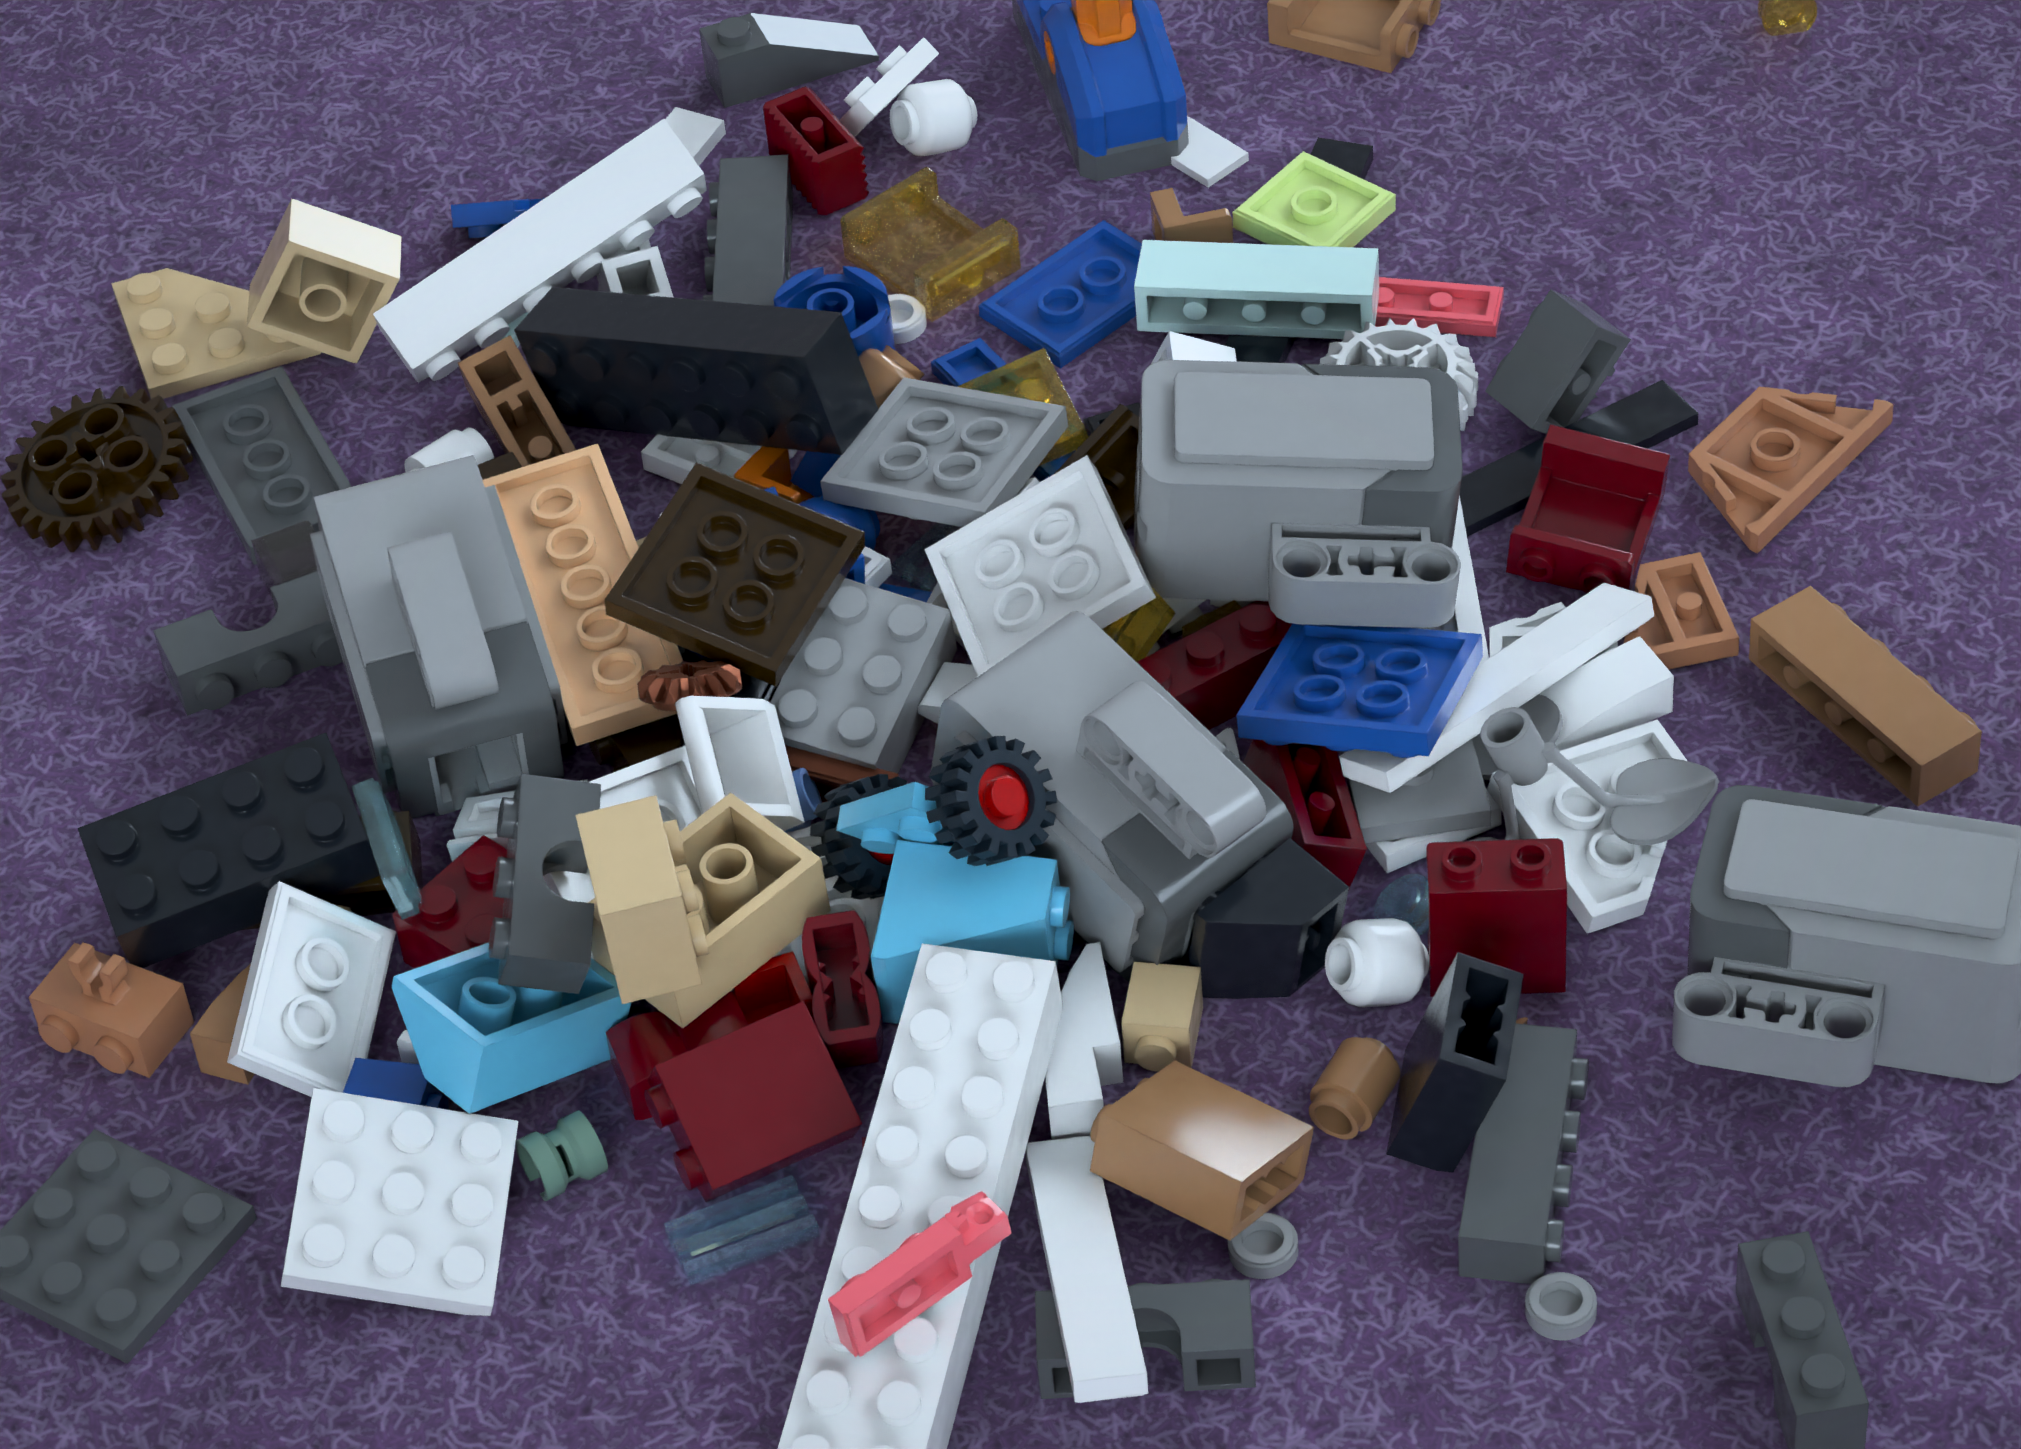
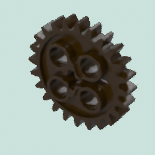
M119 386L112 397L106 399L101 388H98L93 393L91 402L83 403L81 398L75 395L72 396L70 410L64 412L56 406L50 408L53 420L46 424L34 420L31 425L36 435L33 438L20 437L16 439L15 442L22 453L6 457L5 461L11 471L1 475L0 478L7 489L1 495L9 508L8 511L18 527L23 526L31 539L41 536L49 548H53L64 541L70 552H75L83 539H87L92 549L98 550L103 536L110 534L118 544L122 542L124 528L131 526L139 532L145 530L141 518L146 514L156 517L164 515L158 504L162 499H178L179 494L173 483H180L189 479V475L183 465L193 461V456L187 447L192 441L174 407L168 408L160 395L150 400L145 389L140 388L129 397L124 386Z

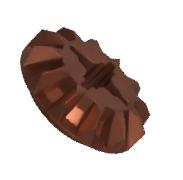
M701 660L689 663L682 661L680 664L662 665L657 670L646 672L637 683L639 699L642 702L653 704L655 709L662 711H676L675 703L687 696L730 697L742 689L740 669L723 661L706 662Z

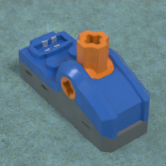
M1012 0L1013 18L1080 176L1101 181L1172 165L1171 157L1179 156L1189 144L1186 93L1163 19L1155 0Z

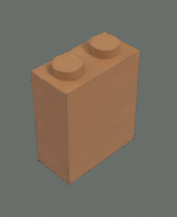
M1174 1060L1152 1077L1142 1079L1135 1089L1113 1104H1107L1100 1110L1093 1122L1090 1134L1091 1140L1095 1143L1090 1172L1231 1240L1290 1195L1304 1179L1314 1127Z

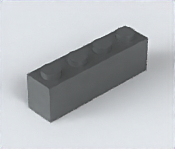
M788 155L721 158L719 182L709 183L711 216H717V219L707 220L709 253L715 254V256L705 257V281L707 291H713V294L703 295V300L774 306L776 292L790 279L793 187Z
M1515 1024L1506 1082L1475 1134L1458 1235L1459 1276L1532 1284L1535 1280L1545 1275L1547 1261L1561 1262L1565 1222L1564 1220L1554 1219L1556 1206L1569 1207L1573 1165L1562 1164L1564 1152L1577 1153L1581 1112L1571 1111L1570 1109L1572 1099L1585 1100L1589 1072V1059L1577 1058V1029Z

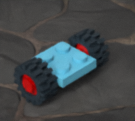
M994 736L955 748L956 750L945 753L939 759L942 765L933 767L929 774L930 779L939 783L931 787L918 782L906 784L907 780L898 776L888 779V774H877L846 783L828 792L824 796L827 802L817 805L814 815L823 819V821L811 824L810 836L821 837L822 844L811 847V850L819 857L825 856L828 862L823 866L825 879L838 876L833 888L840 893L852 890L851 898L859 900L869 897L872 900L885 896L897 840L952 846L948 852L956 859L968 856L967 864L973 866L983 864L989 866L1025 856L1035 851L1034 846L1043 844L1048 838L1049 834L1042 828L1053 826L1056 814L1045 810L1047 805L1057 803L1056 791L1045 792L1043 786L1044 782L1053 779L1048 768L1036 771L1034 766L1041 757L1035 750L1022 753L1025 745L1024 742L1016 738L1006 741V736Z

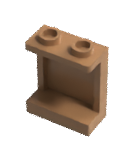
M1269 0L1267 3L1269 43L1392 73L1402 57L1410 58L1413 55L1418 43L1419 32L1424 24L1432 26L1435 23L1439 14L1441 0Z

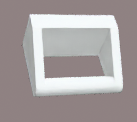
M687 696L675 703L702 814L731 792L783 831L805 823L775 705L764 699Z

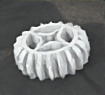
M1389 318L1385 326L1376 327L1370 322H1366L1362 333L1345 330L1343 341L1329 343L1328 353L1325 357L1320 358V364L1428 367L1439 369L1448 373L1456 382L1459 400L1460 431H1465L1468 416H1474V408L1477 405L1478 372L1475 371V363H1473V359L1470 356L1469 347L1460 346L1456 334L1441 335L1437 324L1420 328L1417 326L1415 319H1412L1407 325H1395L1392 319Z

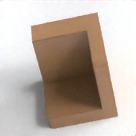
M1173 188L1150 192L1152 232L1155 240L1233 243L1232 217L1228 209L1223 208L1183 216Z

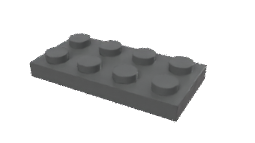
M282 366L171 405L176 410L192 441L189 448L254 565L312 544L310 534L320 531L313 497L352 487Z

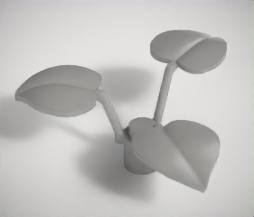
M1540 694L1519 708L1511 707L1497 711L1484 722L1480 734L1472 738L1483 779L1490 780L1492 773L1496 772L1493 778L1500 791L1506 826L1505 840L1520 839L1511 785L1515 783L1520 786H1527L1539 781L1545 775L1548 763L1551 762L1606 808H1615L1610 817V825L1614 833L1620 839L1635 845L1662 843L1684 831L1699 816L1718 789L1719 780L1716 774L1707 767L1685 760L1658 758L1639 762L1625 769L1617 780V794L1604 791L1559 752L1555 742L1563 725L1562 715L1558 706L1552 700ZM1480 837L1472 839L1470 841H1489L1498 839L1493 837Z

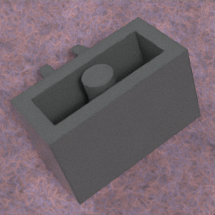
M1550 289L1543 302L1533 310L1528 325L1510 353L1499 363L1496 375L1485 392L1531 429L1547 434L1550 424L1564 428L1578 421L1591 400L1598 397L1595 394L1606 377H1612L1615 369L1613 366L1631 339L1585 303Z

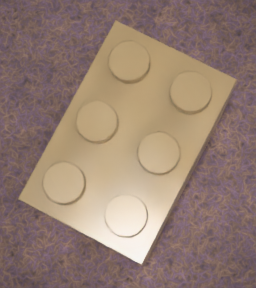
M731 792L680 831L686 859L674 862V866L687 864L688 869H690L699 910L687 912L686 914L687 917L700 914L709 954L696 957L702 985L646 998L645 1000L681 1028L686 1027L799 937L803 932V927L808 917L826 915L831 911L821 858ZM596 898L588 902L594 904L593 958L614 975Z

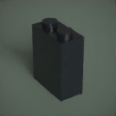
M1459 952L1457 953L1405 1049L1386 1151L1387 1155L1432 1170L1454 1172L1506 1082L1523 973Z

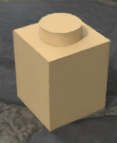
M1146 962L1133 963L1121 1022L1125 1063L1139 1064L1147 1070L1160 1071L1175 1060L1192 1068L1203 1011L1201 967L1170 964L1156 965L1155 963Z

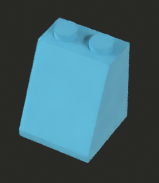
M897 840L871 953V962L883 1022L895 1024L900 1022L922 943L1056 961V967L1058 959L1068 961L1073 944L1074 922L1073 920H1067L1070 888L1060 886L1057 860L1021 856L986 866V864L973 866L967 864L968 856L956 859L948 852L952 846Z

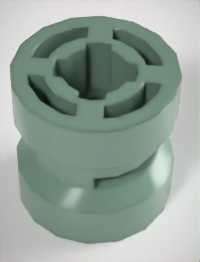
M576 1110L558 1119L556 1128L545 1134L533 1131L517 1139L515 1142L517 1155L526 1176L530 1181L539 1177L542 1180L544 1192L540 1193V1196L544 1201L565 1193L568 1183L577 1178L591 1180L608 1171L607 1158L600 1140L592 1125L580 1110Z

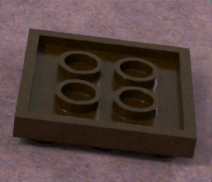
M696 462L605 598L606 615L714 661H723L740 669V672L777 686L864 549L865 532Z

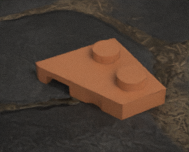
M1701 552L1640 564L1635 583V592L1651 596L1654 617L1626 635L1624 643L1640 636L1668 670L1739 655L1738 633Z

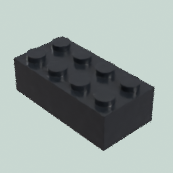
M326 732L77 828L116 938L129 963L141 968L260 923L268 892L279 881L321 899L382 875Z

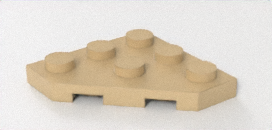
M169 268L151 273H141L132 278L111 283L151 399L158 395L163 399L321 354L319 351L247 328L248 290Z

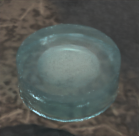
M1408 874L1391 882L1378 897L1374 909L1375 919L1395 918L1406 921L1419 936L1429 930L1428 879L1420 874Z

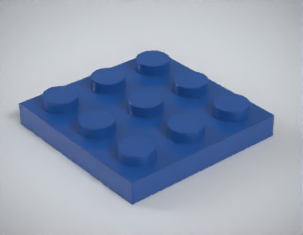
M1292 623L1236 715L1238 737L1263 740L1271 745L1298 743L1326 746L1328 749L1338 752L1358 749L1388 752L1399 758H1411L1418 755L1429 756L1483 658L1482 634L1402 627L1304 625Z

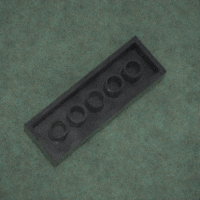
M552 287L514 329L526 356L527 363L559 421L570 426L651 435L660 434L670 437L842 455L879 410L841 312Z

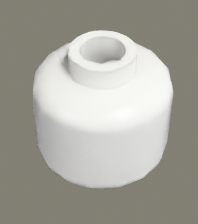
M951 79L906 86L900 92L897 101L892 104L890 110V126L894 138L916 156L940 154L965 146L971 136L972 128L977 123V109L973 99L965 93L958 83Z
M1395 918L1361 919L1345 924L1329 944L1325 955V969L1330 984L1348 1004L1358 1007L1391 1006L1411 1001L1420 990L1423 980L1428 973L1429 955L1418 933L1408 922Z

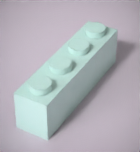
M1143 240L1134 284L1137 331L1343 339L1345 330L1362 333L1366 322H1370L1374 326L1376 323L1379 300L1378 248Z

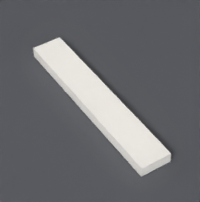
M1607 583L1599 585L1478 665L1429 756L1418 755L1411 758H1399L1388 752L1354 749L1339 756L1343 776L1388 793L1393 792L1480 734L1484 722L1491 715L1505 708H1519L1654 617L1651 596Z
M1090 1136L1029 1142L1025 1150L1027 1170L1075 1403L1148 1394L1146 1366L1102 1177L1090 1172L1095 1144Z

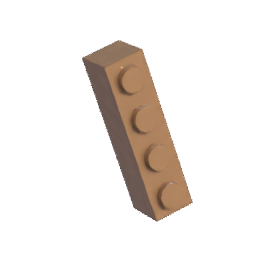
M1812 586L1803 589L1751 618L1749 660L1916 806H1920L1978 772L1982 731L1977 727L1974 720L1966 713L1955 709L1934 691L1931 684L1924 677L1915 675L1891 654L1883 642L1870 637L1849 619L1846 612L1839 605L1830 603Z

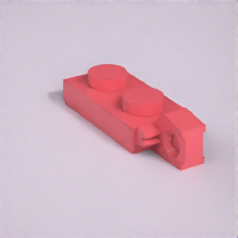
M980 1191L952 1206L950 1212L945 1214V1217H942L923 1232L915 1233L908 1237L895 1252L865 1273L858 1274L849 1279L840 1291L828 1299L840 1342L855 1357L858 1355L861 1357L972 1277L970 1264L1012 1234L1008 1216L989 1199L984 1192Z

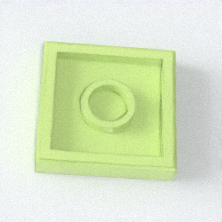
M1303 151L1232 212L1233 228L1272 245L1354 247L1396 210V194Z

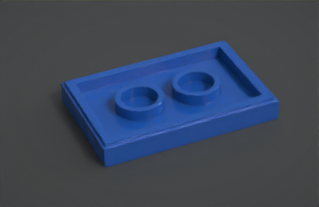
M1102 220L978 305L979 317L1061 369L1136 316L1134 284L1142 243Z

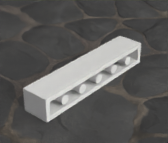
M662 119L373 313L378 327L418 383L428 377L432 381L440 380L458 367V362L461 361L459 357L477 345L481 348H486L502 339L510 330L508 324L526 312L529 314L552 287L563 288L575 279L578 283H583L593 278L600 272L601 260H605L623 247L627 251L637 248L653 235L655 231L653 227L671 214L674 218H680L696 208L703 199L701 194L707 191L705 175L667 121Z

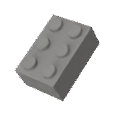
M845 578L784 673L770 701L771 704L775 705L785 745L875 770L879 768L899 773L925 719L924 716L918 714V706L943 663L952 662L957 651L950 610Z

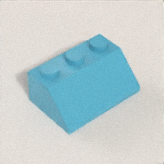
M488 942L398 974L393 977L391 988L424 1078L449 1097L455 1104L471 1114L610 1060L606 1032L618 1023L628 1019L631 1002L622 1004L615 976L591 958V965L579 994L499 985L500 959L489 958Z

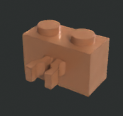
M84 942L81 945L74 943L29 996L38 1025V1032L50 1047L62 1053H68L72 1049H76L94 1056L104 1068L117 1074H123L128 1069L150 1078L194 1023L183 983L130 964L122 956L116 954L109 956L94 949V946Z

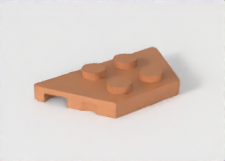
M1759 386L1689 453L1688 472L1749 550L1758 554L1892 423V403L1886 400L1874 399L1872 410L1836 406L1837 395L1814 392L1797 394L1787 389Z

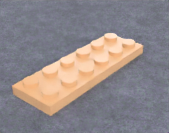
M598 443L484 479V487L495 485L559 681L564 714L576 746L677 714L676 711L658 710L653 707V704L642 702L638 696L637 683L641 680V676L649 670H657L662 665L680 664L683 659L678 646L606 615L605 598L639 547Z

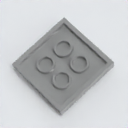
M903 377L879 407L876 414L820 481L823 499L837 504L905 516L914 520H926L964 527L1018 494L1067 429L1066 406Z

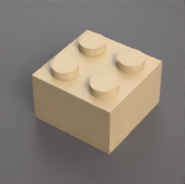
M291 199L250 283L247 328L352 363H357L377 325L373 313L387 305L400 279L402 236Z
M656 795L575 815L622 1004L702 985L696 957L709 954V949L700 914L688 917L686 914L687 912L699 910L690 869H688L687 864L674 866V862L686 859L677 820L663 822Z

